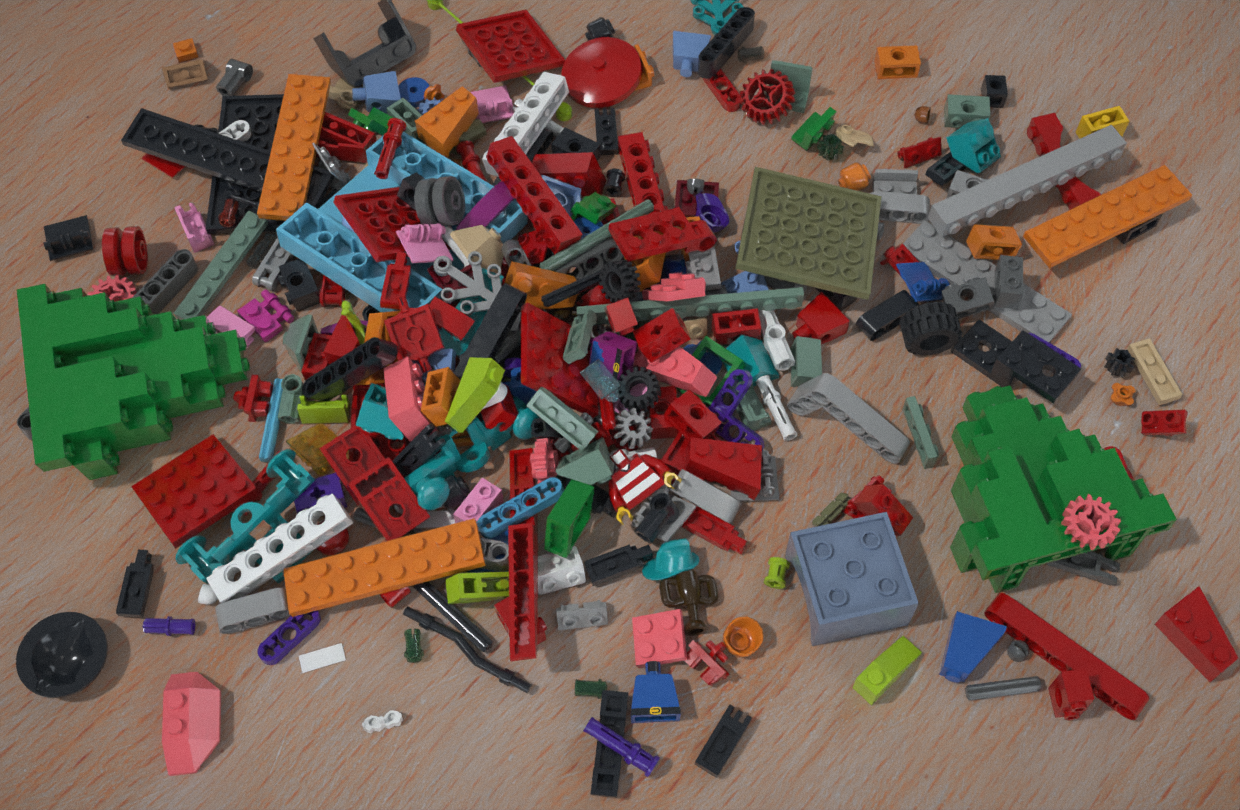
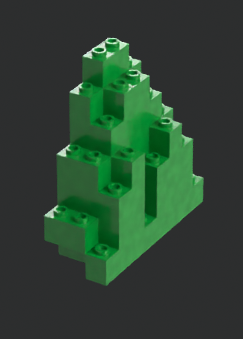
M46 284L17 289L35 465L44 472L75 466L89 480L118 474L117 466L120 465L117 452L171 440L170 432L173 431L171 418L224 407L223 398H226L224 385L248 380L247 371H250L248 358H244L243 351L247 350L245 338L240 337L236 329L216 334L214 323L209 322L206 315L180 320L176 319L171 311L152 314L150 305L145 304L141 297L114 302V300L109 299L105 292L87 295L82 288L55 293Z
M1010 385L1005 387L996 386L982 393L973 392L966 397L962 408L968 421L958 423L951 436L964 464V467L959 470L951 488V493L964 521L950 546L961 573L978 569L982 580L989 579L994 592L998 593L1017 588L1031 567L1101 549L1098 544L1094 550L1090 549L1089 544L1081 548L1079 540L1072 543L1073 535L1064 533L1068 526L1061 525L1064 519L1062 514L1071 500L1075 502L1078 496L1085 500L1087 495L1090 494L1095 501L1100 496L1102 497L1101 503H1111L1110 511H1118L1114 518L1121 520L1117 526L1120 531L1111 544L1107 543L1105 547L1109 546V548L1104 553L1106 558L1113 561L1130 557L1146 536L1167 531L1176 522L1177 519L1164 493L1154 496L1150 494L1143 478L1134 481L1130 479L1115 448L1108 450L1102 448L1095 434L1085 436L1082 435L1080 429L1070 431L1067 429L1061 416L1053 418L1049 416L1043 403L1034 405L1030 404L1027 397L1022 399L1016 398ZM1083 509L1077 511L1075 515H1078L1079 512H1083ZM1104 529L1103 532H1099V535L1104 534L1107 529Z

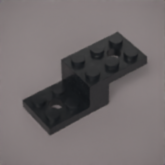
M980 319L976 321L951 351V353L1001 387L1009 385L1012 387L1019 380L1053 404L1081 371L1080 367L1026 331L1022 330L1011 341ZM985 345L989 348V351H981L978 346ZM1042 370H1050L1053 376L1048 377L1044 375Z

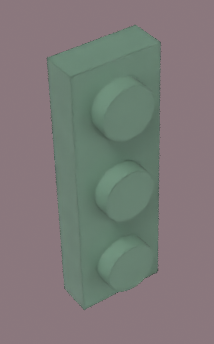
M540 387L526 405L581 451L586 448L598 433L594 427L546 388Z
M907 397L902 410L924 469L933 468L936 459L939 457V452L936 444H933L930 438V426L925 424L923 408L921 404H918L916 397Z

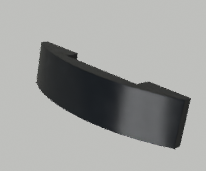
M603 690L599 722L624 738L628 692ZM598 740L590 795L617 798L622 756Z

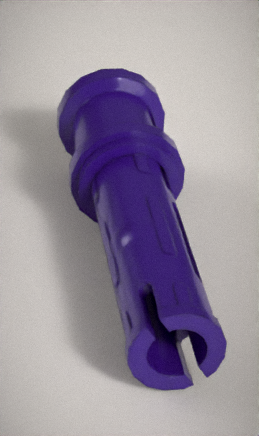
M591 717L583 732L591 735L624 757L626 764H632L645 772L644 776L647 778L660 759L658 755L653 756L642 749L641 744H632L594 719V717Z

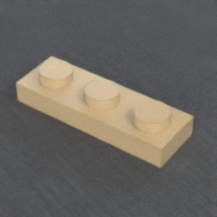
M1151 339L1129 344L1127 350L1135 358L1134 363L1158 405L1179 400L1182 393Z

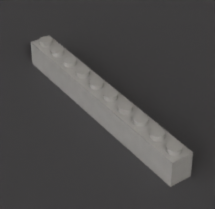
M1112 125L1107 126L933 204L928 219L942 237L948 234H955L967 225L972 226L985 217L990 218L994 216L998 211L1010 209L1020 201H1027L1040 192H1047L1053 186L1063 185L1075 176L1080 177L1093 168H1100L1108 161L1119 159L1123 155L1127 142Z

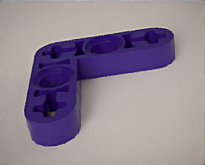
M736 369L729 375L708 409L715 414L719 413L718 419L722 422H727L725 425H720L716 431L717 434L728 442L740 443L743 438L748 441L755 440V445H762L763 451L765 443L762 437L732 416L752 384V375L748 370ZM744 375V384H739L736 387V389L730 388V386L735 387L739 382V380L736 378L737 376ZM727 392L731 393L734 398L730 406L726 405L723 401V396ZM732 425H736L740 430L737 438L731 437L729 433Z

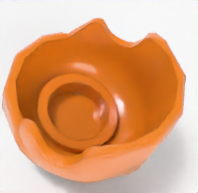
M748 616L735 618L728 624L723 633V642L726 644V649L730 654L739 658L748 657L755 653L764 639L763 629L760 624Z

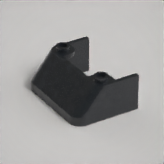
M381 0L377 3L387 20L378 28V36L382 43L351 61L344 52L333 49L324 32L313 38L330 68L352 87L362 85L363 77L383 73L411 57L416 51V44L392 0Z

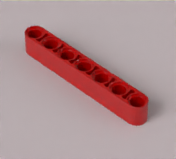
M998 593L984 611V615L989 621L1007 626L1005 633L1015 640L1026 642L1029 650L1060 672L1087 669L1093 695L1129 720H1136L1148 703L1149 695L1143 689L1009 595Z

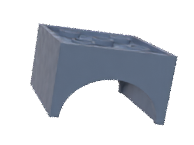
M887 512L790 532L785 558L793 564L803 589L810 619L812 647L909 625L919 603Z

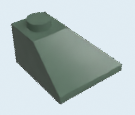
M306 315L290 323L288 332H285L283 335V344L286 346L289 356L300 372L303 368L313 335L318 333L313 315Z
M603 437L588 444L583 451L578 449L562 457L556 468L558 475L589 485L596 482L598 484L605 483L611 479L614 471V465L610 459V454Z

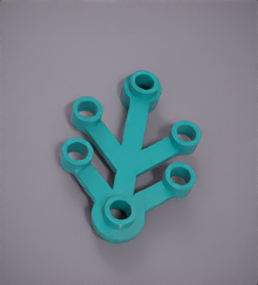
M690 0L692 4L699 5L693 8V17L710 25L714 36L735 14L736 9L744 7L741 3H735L739 0H725L722 4L720 0H712V4L706 0ZM732 6V12L723 18V13ZM705 10L714 14L715 19L705 14Z

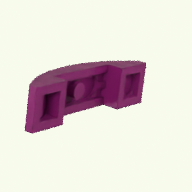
M500 181L471 209L457 226L456 230L479 225L487 228L515 200L505 183Z

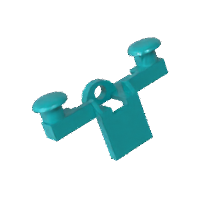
M515 396L513 400L519 414L514 423L507 430L500 432L499 427L504 422H500L493 429L486 428L484 420L480 421L475 417L465 429L468 431L474 445L461 455L451 438L458 432L448 424L437 426V431H439L441 436L436 442L441 438H444L446 444L440 449L441 452L404 478L416 495L418 505L428 511L441 507L449 496V485L445 481L447 477L454 475V472L457 470L469 473L482 468L490 458L488 447L490 446L492 451L512 438L509 433L512 430L517 438L523 440L534 437L531 424L534 419L540 417Z
M291 449L280 451L268 463L266 468L268 477L280 476L282 478L276 485L278 489L266 500L264 506L259 503L248 502L235 510L230 521L231 529L234 533L231 537L226 538L218 547L213 546L207 552L204 549L207 541L204 536H194L183 543L178 549L175 556L176 562L181 565L189 563L190 569L206 584H209L206 578L212 574L215 568L228 564L236 554L243 550L247 551L254 546L257 540L249 533L263 520L272 527L263 537L270 536L278 526L288 523L280 514L315 481L300 464L296 465L293 462L296 456L295 451ZM245 512H252V519L248 523H242V515ZM297 533L296 539H300L302 536ZM279 544L275 552H281L284 544ZM310 553L302 557L300 560H298L291 566L299 565ZM262 557L256 560L259 565L262 563ZM284 570L273 577L278 584L285 579Z

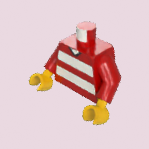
M622 449L617 450L610 456V459L617 468L614 469L608 482L609 498L617 512L616 517L621 525H624L622 522L624 515H628L632 521L633 516L629 511L661 486L666 484L669 488L675 489L671 485V480L676 478L679 482L682 481L679 476L672 473L671 469L661 459L647 454L640 456L636 453L628 458Z

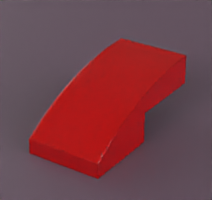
M434 297L429 304L437 327L439 329L443 328L460 341L475 322L458 309L437 297Z

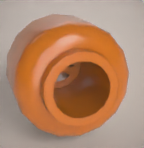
M856 162L840 170L838 183L840 187L860 191L868 187L871 176L864 164L860 165Z

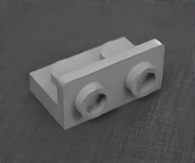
M876 169L872 182L873 192L917 194L916 181L918 171L909 169Z
M715 247L706 251L696 250L689 252L690 260L685 261L687 274L695 273V277H703L706 282L705 291L720 289L721 281Z

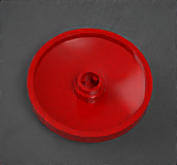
M601 37L586 41L576 47L566 58L561 76L566 78L569 89L568 96L573 101L585 107L604 108L622 102L635 91L642 77V64L638 52L628 42L613 37Z

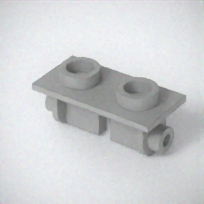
M600 600L583 603V608H578V604L561 605V607L556 608L558 630L608 624L606 602H600Z

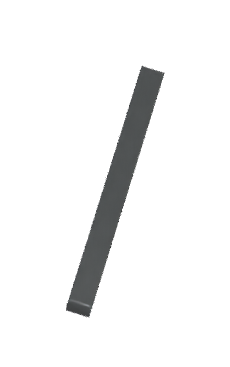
M187 249L175 252L132 298L141 297L145 304L150 305L152 314H159L198 272V266L192 253ZM28 407L17 419V425L24 435L32 441Z

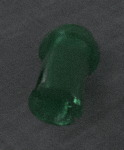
M414 628L413 638L412 629L404 632L406 644L404 657L409 663L420 662L424 656V650L421 649V632Z
M576 679L575 696H596L598 699H601L602 691L607 690V681H602V679L598 681Z

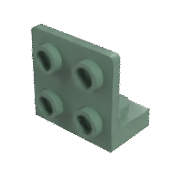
M772 60L771 69L774 70V74L779 70L782 76L787 75L788 81H792V88L795 90V95H793L795 102L790 103L793 108L789 111L804 113L813 68ZM766 93L765 98L768 99L769 102H771L769 98L770 96ZM781 98L776 101V105L780 102Z

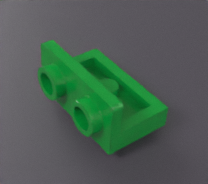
M375 107L371 109L368 116L353 108L348 113L350 117L354 118V124L374 133L377 132L382 136L387 133L388 120L393 118Z
M829 107L822 116L814 112L792 135L791 140L807 151L814 143L817 144L826 130L829 131L835 123L833 119L837 111Z
M594 192L573 205L570 211L572 213L571 219L574 221L583 216L592 223L597 224L612 214L617 205L612 203L608 197Z

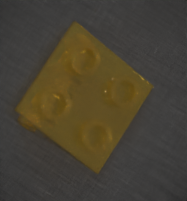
M319 423L286 440V443L301 458L302 462H305L307 466H312L311 468L315 470L317 475L321 474L324 476L329 471L327 467L329 463L319 448L338 436L324 424Z

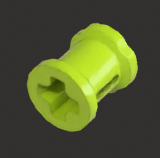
M771 557L768 560L770 567L768 576L764 578V584L774 589H783L786 586L784 579L790 563L780 557Z

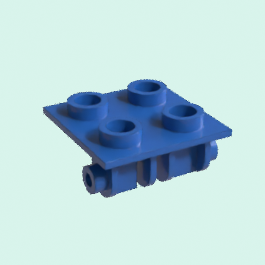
M925 262L896 264L900 276L905 281L915 302L942 300V290H945V287L950 285L946 278L935 279Z

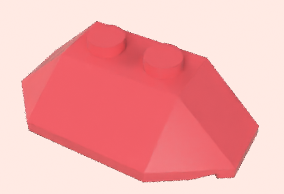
M198 672L171 674L163 691L162 745L169 776L197 773L202 763L210 756L220 742L221 691Z

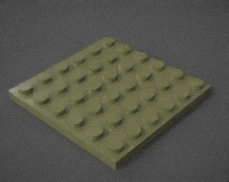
M755 167L735 269L868 300L871 293L882 196Z

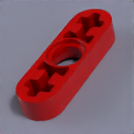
M722 69L716 73L715 77L703 78L726 111L735 112L740 109L741 96ZM719 85H724L727 87V89L719 90L716 87Z

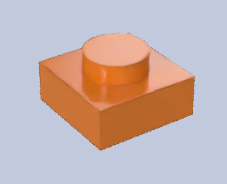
M192 38L173 43L179 63L199 58Z

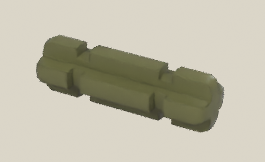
M840 493L835 498L836 501L833 500L820 513L821 516L818 515L812 521V524L817 527L829 524L828 522L831 523L844 510L843 507L846 508L848 505L849 495Z

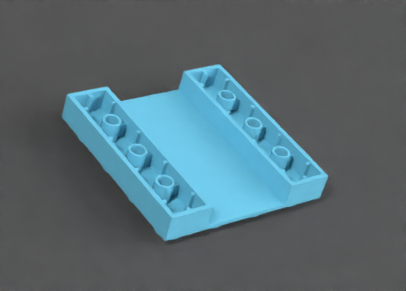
M405 132L402 133V144L396 149L387 179H379L374 175L384 146L382 136L366 150L368 166L319 209H316L309 203H305L276 229L279 244L282 248L380 312L401 311L380 307L387 265H390V263L395 264L396 259L382 262L374 260L359 237L342 225L343 215L333 203L335 196L400 187L404 178L416 172L425 179L453 176L460 182L465 196L464 219L471 209L494 187ZM515 199L487 228L489 230L494 228L502 236L500 240L504 244L528 224L527 215L523 213L521 206ZM458 225L451 226L453 231L456 230ZM450 249L449 252L454 259L452 266L458 270L463 269L465 265ZM406 257L407 265H411V275L406 296L409 307L418 308L430 304L434 297L442 300V289L436 285L427 271L429 267L434 265V262L412 263L410 258Z

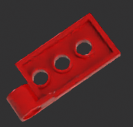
M680 207L610 223L608 228L627 262L684 248L686 253L696 250L706 251L712 248L717 241L716 236L705 220L688 222ZM674 226H679L683 228V230H680L679 228H676ZM654 231H660V232H662L663 234L660 235L659 233L654 232ZM634 236H640V237H642L643 239L640 240L639 238L634 237Z

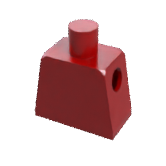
M821 292L799 312L796 322L798 329L793 331L792 335L794 339L797 336L820 339L822 345L845 335L850 320Z

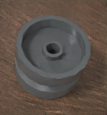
M445 176L438 179L427 178L418 182L415 188L414 201L420 222L423 225L429 224V226L430 224L437 223L444 226L460 224L465 214V196L460 182L453 176Z

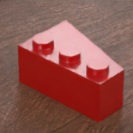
M325 112L318 146L320 148L325 147L331 157L336 156L339 160L367 163L366 150L377 141L375 133Z
M593 152L535 154L532 164L541 176L545 175L581 189V196L583 197L590 196L594 192L599 195L603 194L606 178Z
M691 437L686 447L685 471L710 482L716 481L727 486V489L731 491L737 490L748 495V498L755 500L761 490L762 445Z
M1200 586L1166 611L1154 624L1209 682H1212L1239 659Z

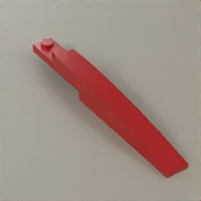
M533 448L509 451L510 499L535 486V478L532 476L530 455L534 453ZM537 498L527 500L526 506L536 504ZM510 510V518H512L516 514V510ZM538 513L517 525L508 526L510 661L537 658Z

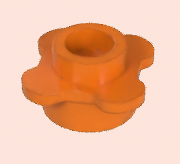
M441 85L429 86L424 92L425 100L431 101L434 97L437 101L442 98L444 100Z
M1120 383L1112 385L1113 393L1110 399L1114 404L1118 406H1131L1134 403L1132 397L1135 393V388L1133 386H1125Z

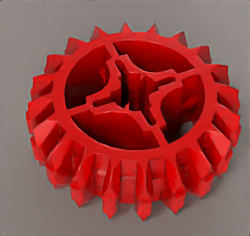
M762 69L761 75L754 72L755 78L748 77L749 84H743L744 90L740 91V96L742 97L740 104L743 105V112L746 113L749 119L752 118L755 123L760 120L761 124L764 125L768 120L770 124H773V119L775 118L780 122V116L787 117L786 110H792L793 107L790 103L795 102L793 96L795 95V90L792 88V81H788L787 75L782 76L779 70L775 74L773 69H770L768 73ZM764 91H766L767 95L770 96L769 98L771 102H769L768 99L765 98L766 96L764 94ZM781 98L780 102L776 105V101ZM763 107L769 108L767 110H761V108Z

